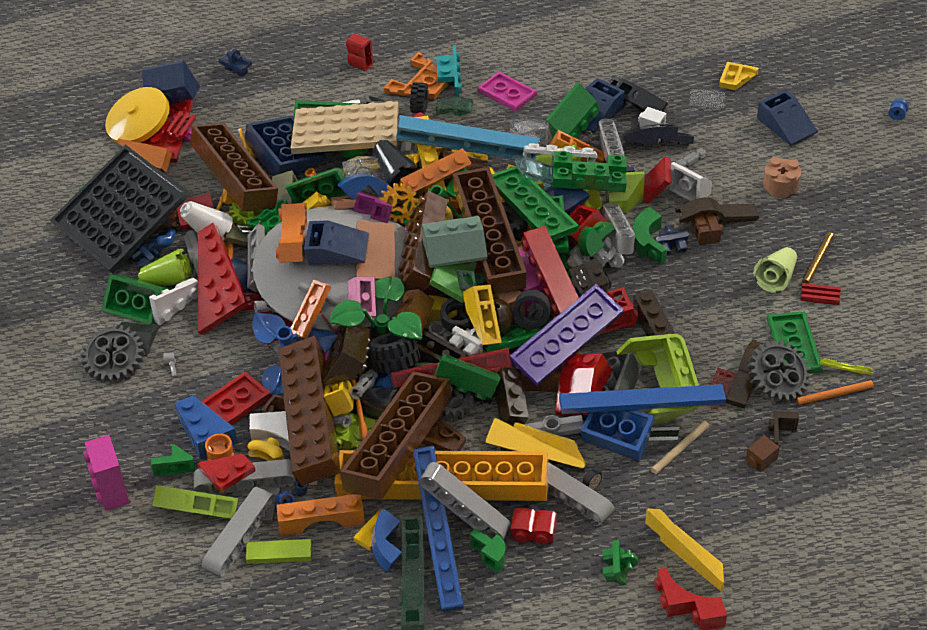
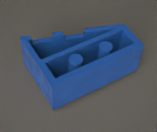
M195 396L175 402L178 419L200 459L207 456L205 442L212 435L225 434L230 437L232 445L238 443L235 428Z

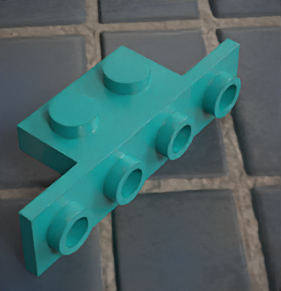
M452 45L453 56H437L438 83H455V99H459V93H462L460 53L456 52V45Z

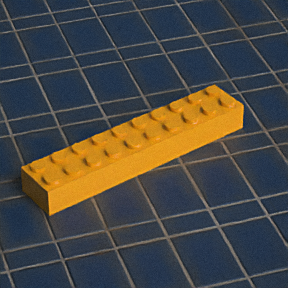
M340 450L339 462L341 470L355 450ZM435 451L437 463L442 465L484 500L547 501L548 452ZM414 454L383 499L422 500ZM336 474L334 484L337 496L352 495L353 493L343 491L341 474ZM362 496V499H374V498Z

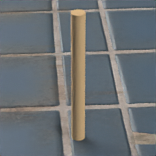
M703 421L651 468V472L657 475L708 429L709 424Z

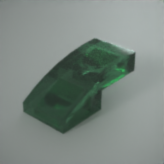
M462 97L438 99L435 111L437 115L454 112L456 116L471 113L473 100Z
M469 270L456 271L461 291H465L473 286L486 285L483 274H474V271Z

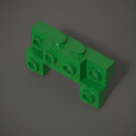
M554 151L552 187L625 192L627 185L626 156L608 155L607 163L572 161V152Z

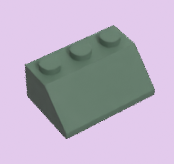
M479 216L422 224V242L430 268L487 259L484 230Z

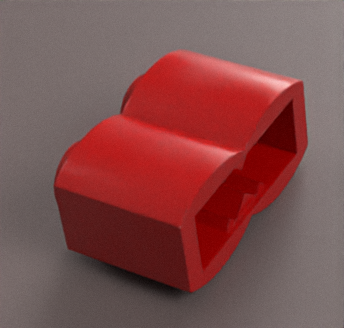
M354 33L346 40L348 63L350 66L367 71L373 65L372 41Z
M527 508L514 509L511 539H515L518 542L534 541L541 545L554 543L557 513L547 510L534 511Z

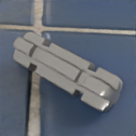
M699 148L695 152L683 157V159L676 161V163L689 167L699 161V159H703L706 156V152Z

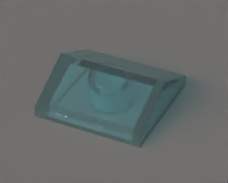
M514 155L513 160L522 175L552 185L553 166L525 156Z

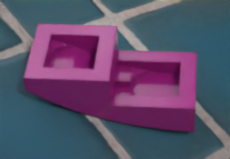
M358 192L353 211L371 215L370 219L388 223L393 205Z

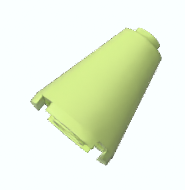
M786 247L759 260L753 272L754 277L756 276L758 280L757 284L764 290L772 293L783 291L790 283L797 261L796 252Z

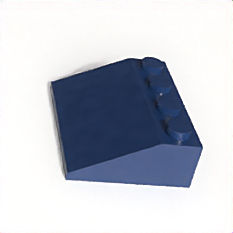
M292 115L246 125L244 137L246 144L252 149L253 153L272 176L288 171H293L294 175L297 176L326 157L323 152L291 153L295 119Z

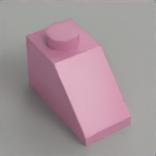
M355 277L348 280V300L358 301L361 304V309H365L371 317L376 316L374 277Z

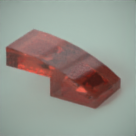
M717 368L713 381L711 380L709 385L722 384L725 397H727L737 373Z

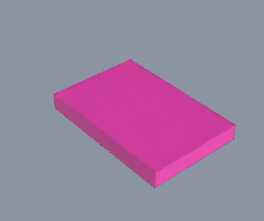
M497 72L477 88V92L515 112L537 96L536 90L501 72Z

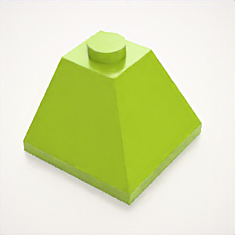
M626 172V191H607V203L619 205L623 213L629 212L643 200L644 172Z

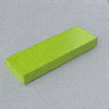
M311 539L247 542L246 563L311 561Z

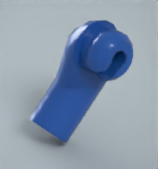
M172 228L167 229L166 235L157 237L153 243H158L161 248L171 246L176 231Z

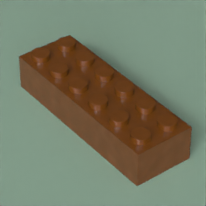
M427 191L424 197L421 196L419 198L417 207L412 208L409 213V218L411 219L406 227L408 234L403 242L405 244L401 253L403 259L398 267L400 274L397 277L404 285V294L406 290L414 289L424 292L430 285L429 283L435 268H430L422 242V224L444 221L448 200L430 191Z

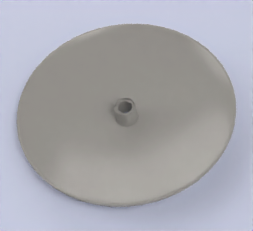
M333 206L307 210L308 224L309 221L328 220L356 229L357 220L380 221L370 219L371 215L354 212V208L334 209ZM389 219L388 223L394 224L395 277H398L400 274L398 267L403 259L401 253L405 247L403 242L408 231L397 222ZM282 222L271 229L262 239L253 261L254 281L265 302L281 316L294 322L307 294L298 289L301 282L311 286L313 280L331 286L329 295L343 301L348 300V280L356 277V263L309 265L306 256L302 262L280 263L279 259L276 258V247H278L281 239ZM308 227L304 230V234H307ZM375 298L376 316L371 317L373 321H375L378 315L383 314L384 299ZM402 298L397 302L388 300L387 316L389 318L395 316L399 310ZM325 301L320 311L323 312L329 321L330 315L336 306ZM319 313L312 329L331 331ZM364 319L361 323L366 328L371 327L369 320Z

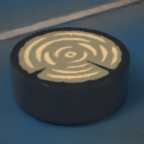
M592 469L586 473L582 483L594 490L600 484L602 474Z

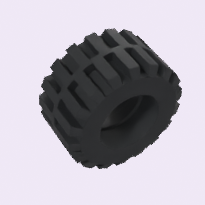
M391 332L376 337L367 345L369 346L368 354L372 369L375 372L392 373L401 371L414 365L420 359L415 339L402 338Z

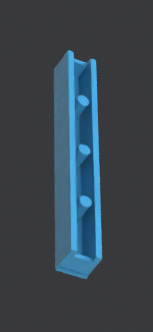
M399 115L396 138L399 141L454 150L463 148L466 152L523 161L524 146H529V143L539 144L540 138L403 115ZM531 153L530 162L535 163L537 153Z

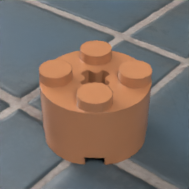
M778 157L771 158L770 162L765 166L763 188L770 195L779 198H786L793 193H797L801 177L799 162L796 160L779 159Z

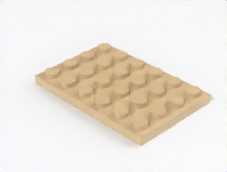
M371 102L368 104L296 109L291 153L301 154L374 148L379 140H388L394 146H397L398 102Z

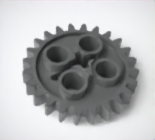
M113 325L110 330L105 326V331L103 332L98 329V335L92 333L93 339H86L88 345L82 346L84 352L81 353L83 358L81 362L85 371L88 372L90 377L94 376L96 381L101 379L103 383L107 379L111 383L114 382V379L121 382V377H125L128 380V374L135 375L134 368L140 369L139 363L144 362L142 356H145V347L141 337L137 335L136 331L132 332L130 327L125 330L123 325L119 329Z
M775 340L771 343L766 341L763 345L760 344L751 353L752 356L748 359L750 364L747 366L751 370L748 376L754 378L750 383L757 384L755 390L761 389V396L768 394V400L775 397L776 403L781 399L783 403H786L788 400L794 401L796 397H800L807 390V386L810 384L808 379L811 377V374L807 373L811 367L805 366L808 360L801 359L803 352L797 354V347L791 349L790 343L784 346L783 340L778 344Z

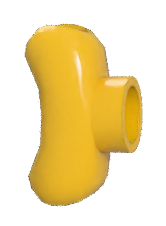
M269 437L266 441L256 439L247 445L248 449H250L248 454L252 458L265 461L284 460L281 445L275 438Z

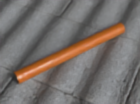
M872 380L798 397L796 398V403L799 406L871 389L874 385Z

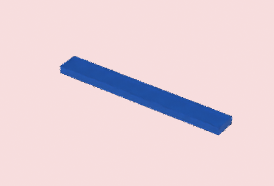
M718 384L559 394L561 414L720 405L726 403L723 385Z
M434 446L415 449L413 454L441 609L443 612L464 608L445 505L420 485V478L428 464L431 462L437 463Z

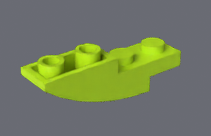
M156 485L152 506L231 519L237 511L239 498Z

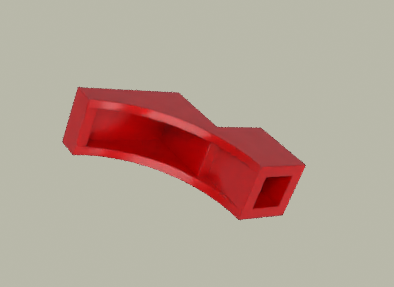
M667 568L658 569L657 578H654V586L656 591L661 593L659 597L662 610H666L667 617L691 613L692 622L698 625L699 630L726 627L727 613L721 597H703L692 594L681 588L671 578Z

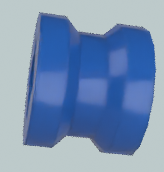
M904 99L893 100L888 112L889 116L897 120L904 119L909 105Z

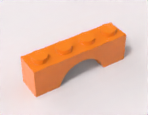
M462 148L401 178L398 186L401 183L405 184V188L410 186V192H416V195L413 196L415 198L437 182L453 178V173L461 171L464 167L469 171L472 163Z
M357 494L277 505L281 536L303 533L306 527L319 521L337 522L343 528L365 525L362 496Z

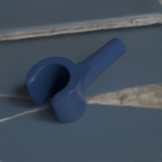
M297 481L295 489L291 491V494L293 496H304L307 493L308 486L303 487Z

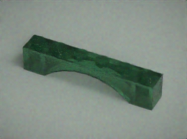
M423 515L401 516V630H425Z

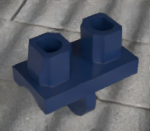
M237 49L228 51L223 58L218 59L219 63L224 65L226 70H235L237 75L241 77L245 76L248 73V68L252 66V61L240 56V51Z
M670 225L664 227V232H659V237H655V240L667 248V255L671 253V246L676 247L677 253L686 252L689 235L687 231L678 233L677 229L671 230Z
M156 242L148 243L147 248L142 244L131 255V258L134 262L138 263L140 268H143L154 262L155 257H160L162 248Z

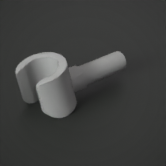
M164 353V364H170L172 377H177L174 353Z

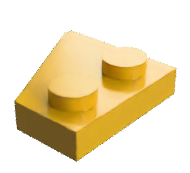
M727 62L719 82V87L737 90L758 75L759 68Z

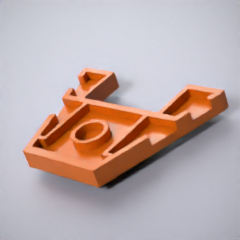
M418 52L410 60V63L421 70L407 84L391 79L384 86V93L410 96L412 83L419 82L428 84V99H436L451 82L438 83L437 67L432 64L429 58L425 59L423 54Z

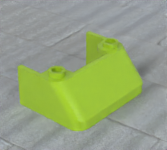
M679 334L630 338L616 351L617 355L635 353L637 361L642 366H653L660 388L699 386L685 340ZM701 406L653 408L647 414L654 416L653 424L663 423L693 412Z

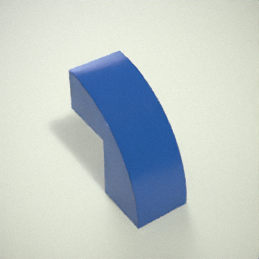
M367 174L352 175L337 184L352 200L367 185L379 197L383 196L382 190L388 191V184Z
M383 508L372 532L371 545L377 562L385 571L389 572L401 555V551L388 542L397 531L400 521Z

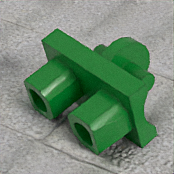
M619 540L612 541L611 548L602 550L604 562L606 564L613 563L611 566L603 567V576L606 581L617 580L620 585H625L626 571L630 572L632 567L638 565V557L632 554L631 550L624 551L621 549Z

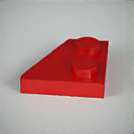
M244 454L198 463L199 470L221 493L256 471L255 466Z

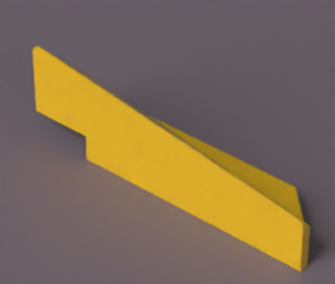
M494 418L485 441L492 445L519 452H548L549 460L579 468H584L587 463L579 452L575 440L520 423H515L513 427Z
M648 508L646 510L645 524L661 536L660 541L718 590L723 591V563L677 525H674L661 509Z

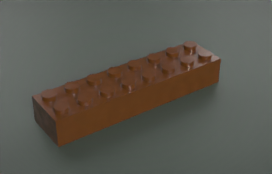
M225 123L192 125L191 146L239 208L246 212L275 208L278 187Z
M486 167L453 173V188L463 218L479 216L482 223L487 259L477 262L485 285H491L492 294L525 289L527 272L490 168Z
M316 336L278 348L292 472L302 486L339 474L341 471L334 418L324 398L325 384L322 382L326 367L325 352Z
M418 372L411 373L340 471L343 491L378 500L384 498L412 457L413 450L419 447L451 400L450 379Z

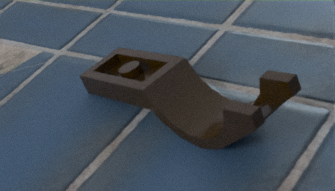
M706 197L692 200L675 209L676 213L682 214L679 218V223H689L694 217L703 213L718 214L722 222L757 221L759 218L755 204H719L713 198Z
M753 339L746 347L739 370L726 397L727 404L745 409L756 384L750 383L754 378L748 376V373L751 371L747 368L750 364L748 359L752 356L751 353L760 344L763 345L764 343Z

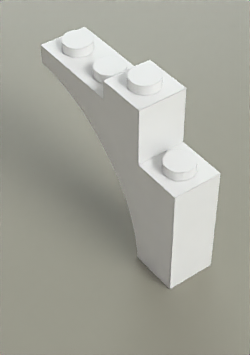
M285 411L250 414L252 441L256 439L266 441L269 437L278 440L281 447L290 451ZM317 481L309 483V485H317Z

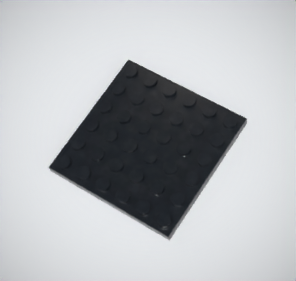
M125 144L50 221L113 274L190 194Z

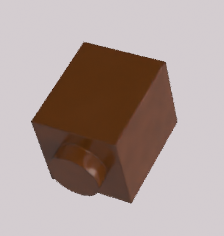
M764 435L747 448L746 461L750 467L762 472L778 459L780 447Z

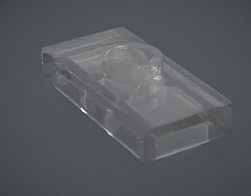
M691 89L689 106L724 109L726 92Z

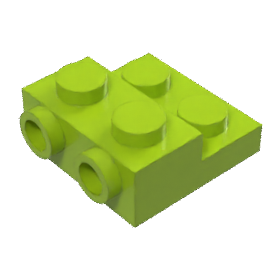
M349 412L346 415H350L351 423L347 428L335 425L338 449L356 450L362 442L359 430L360 423L358 415ZM364 417L368 432L377 420Z

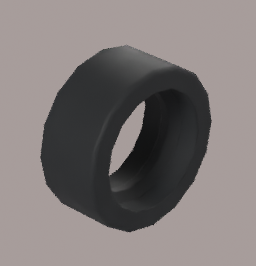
M526 290L521 292L514 302V319L524 328L537 329L542 327L550 316V301L540 291ZM527 300L537 301L542 305L543 313L536 319L527 318L520 311L521 304Z
M454 298L446 300L441 306L440 311L443 327L453 333L452 329L455 326L464 331L466 329L472 330L474 326L469 317L461 321L448 317V314L454 310L466 311L465 302L461 303Z

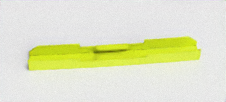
M826 358L820 361L822 366L860 374H873V372H869L872 371L869 367L839 363Z

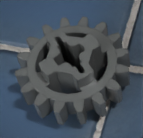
M450 383L451 400L439 418L445 416L446 421L449 418H453L456 421L458 416L463 419L464 413L470 414V409H473L474 400L471 391L467 390V393L455 389L456 385H451Z

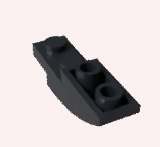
M612 76L609 84L625 91L624 101L631 103L642 111L650 107L663 112L668 105L661 98L623 78L620 79Z
M671 124L646 125L629 130L621 135L622 140L626 144L635 145L638 142L642 143V146L645 147L658 145L659 139L664 143L678 141L677 144L688 146V143L693 144L694 141L692 134L679 133L678 127Z

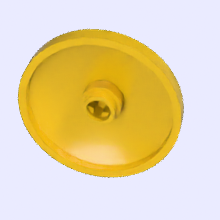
M143 87L135 89L121 97L113 105L106 118V131L116 143H118V138L141 143L152 137L164 125L169 114V102L165 95L156 88Z

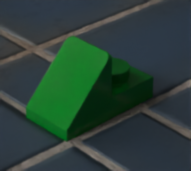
M172 444V456L151 458L154 477L195 472L193 456L175 444Z

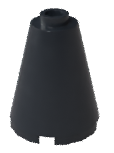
M388 140L376 142L373 150L385 182L393 188L394 183L399 184L401 178L418 170V166Z
M401 387L367 389L362 397H360L362 412L378 420ZM354 399L353 406H354L355 409H357V408H356L355 399Z

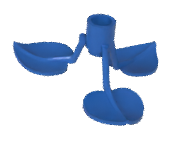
M255 312L253 331L259 342L271 344L276 338L281 345L280 347L292 344L294 340L301 341L297 334H292L290 327L285 326V322L281 317L274 314ZM311 329L308 338L316 336L326 353L336 339L337 332ZM276 365L267 368L262 375V384L270 391L271 396L273 394H283L281 367Z

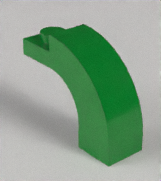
M648 207L636 217L633 223V231L635 233L634 249L641 258L649 255L651 260L663 264L667 259V248L651 237L653 233L661 229L662 216Z

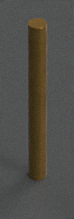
M827 233L802 283L810 284L834 238L833 233Z

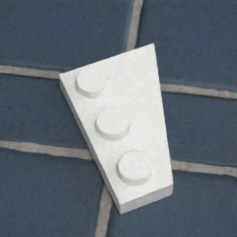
M191 278L177 284L172 290H163L161 295L150 296L149 299L155 323L162 325L165 321H169L175 313L184 309L186 304L198 297V280Z

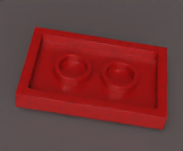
M243 372L201 402L232 425L270 399L271 393L247 372Z

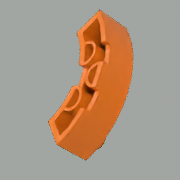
M307 203L281 204L282 208H279V218L282 220V233L278 247H276V258L279 259L280 263L302 262L306 256L305 252L303 253L307 235L304 234V230L308 227Z

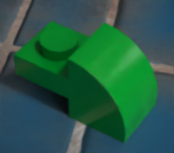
M600 221L593 227L585 226L581 230L578 237V248L582 256L592 257L605 246L602 239L615 229L611 222Z
M474 529L470 533V546L481 553V562L499 573L506 562L504 540L498 534L491 539L486 533H481Z

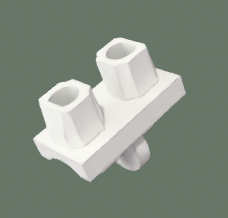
M607 237L603 241L605 246L595 253L593 257L598 258L602 268L607 262H609L611 267L620 268L624 264V258L622 254L616 252L610 238Z
M455 326L452 329L453 336L449 340L450 345L457 349H460L461 346L465 347L463 352L468 356L485 353L474 328L464 331Z

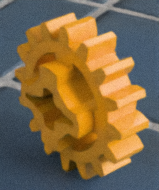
M394 183L393 188L388 185V191L382 190L381 192L384 196L378 199L387 202L388 197H390L389 204L393 205L391 212L397 210L401 214L393 215L391 213L389 219L392 217L394 222L398 219L400 223H403V218L409 221L411 209L417 207L415 202H418V199L413 197L416 195V192H410L411 187L407 186L405 188L403 183L400 186ZM396 191H403L406 194L400 196ZM397 199L401 200L400 207L396 206Z

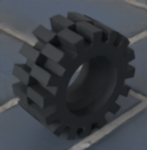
M413 82L410 91V112H422L425 114L428 104V84Z

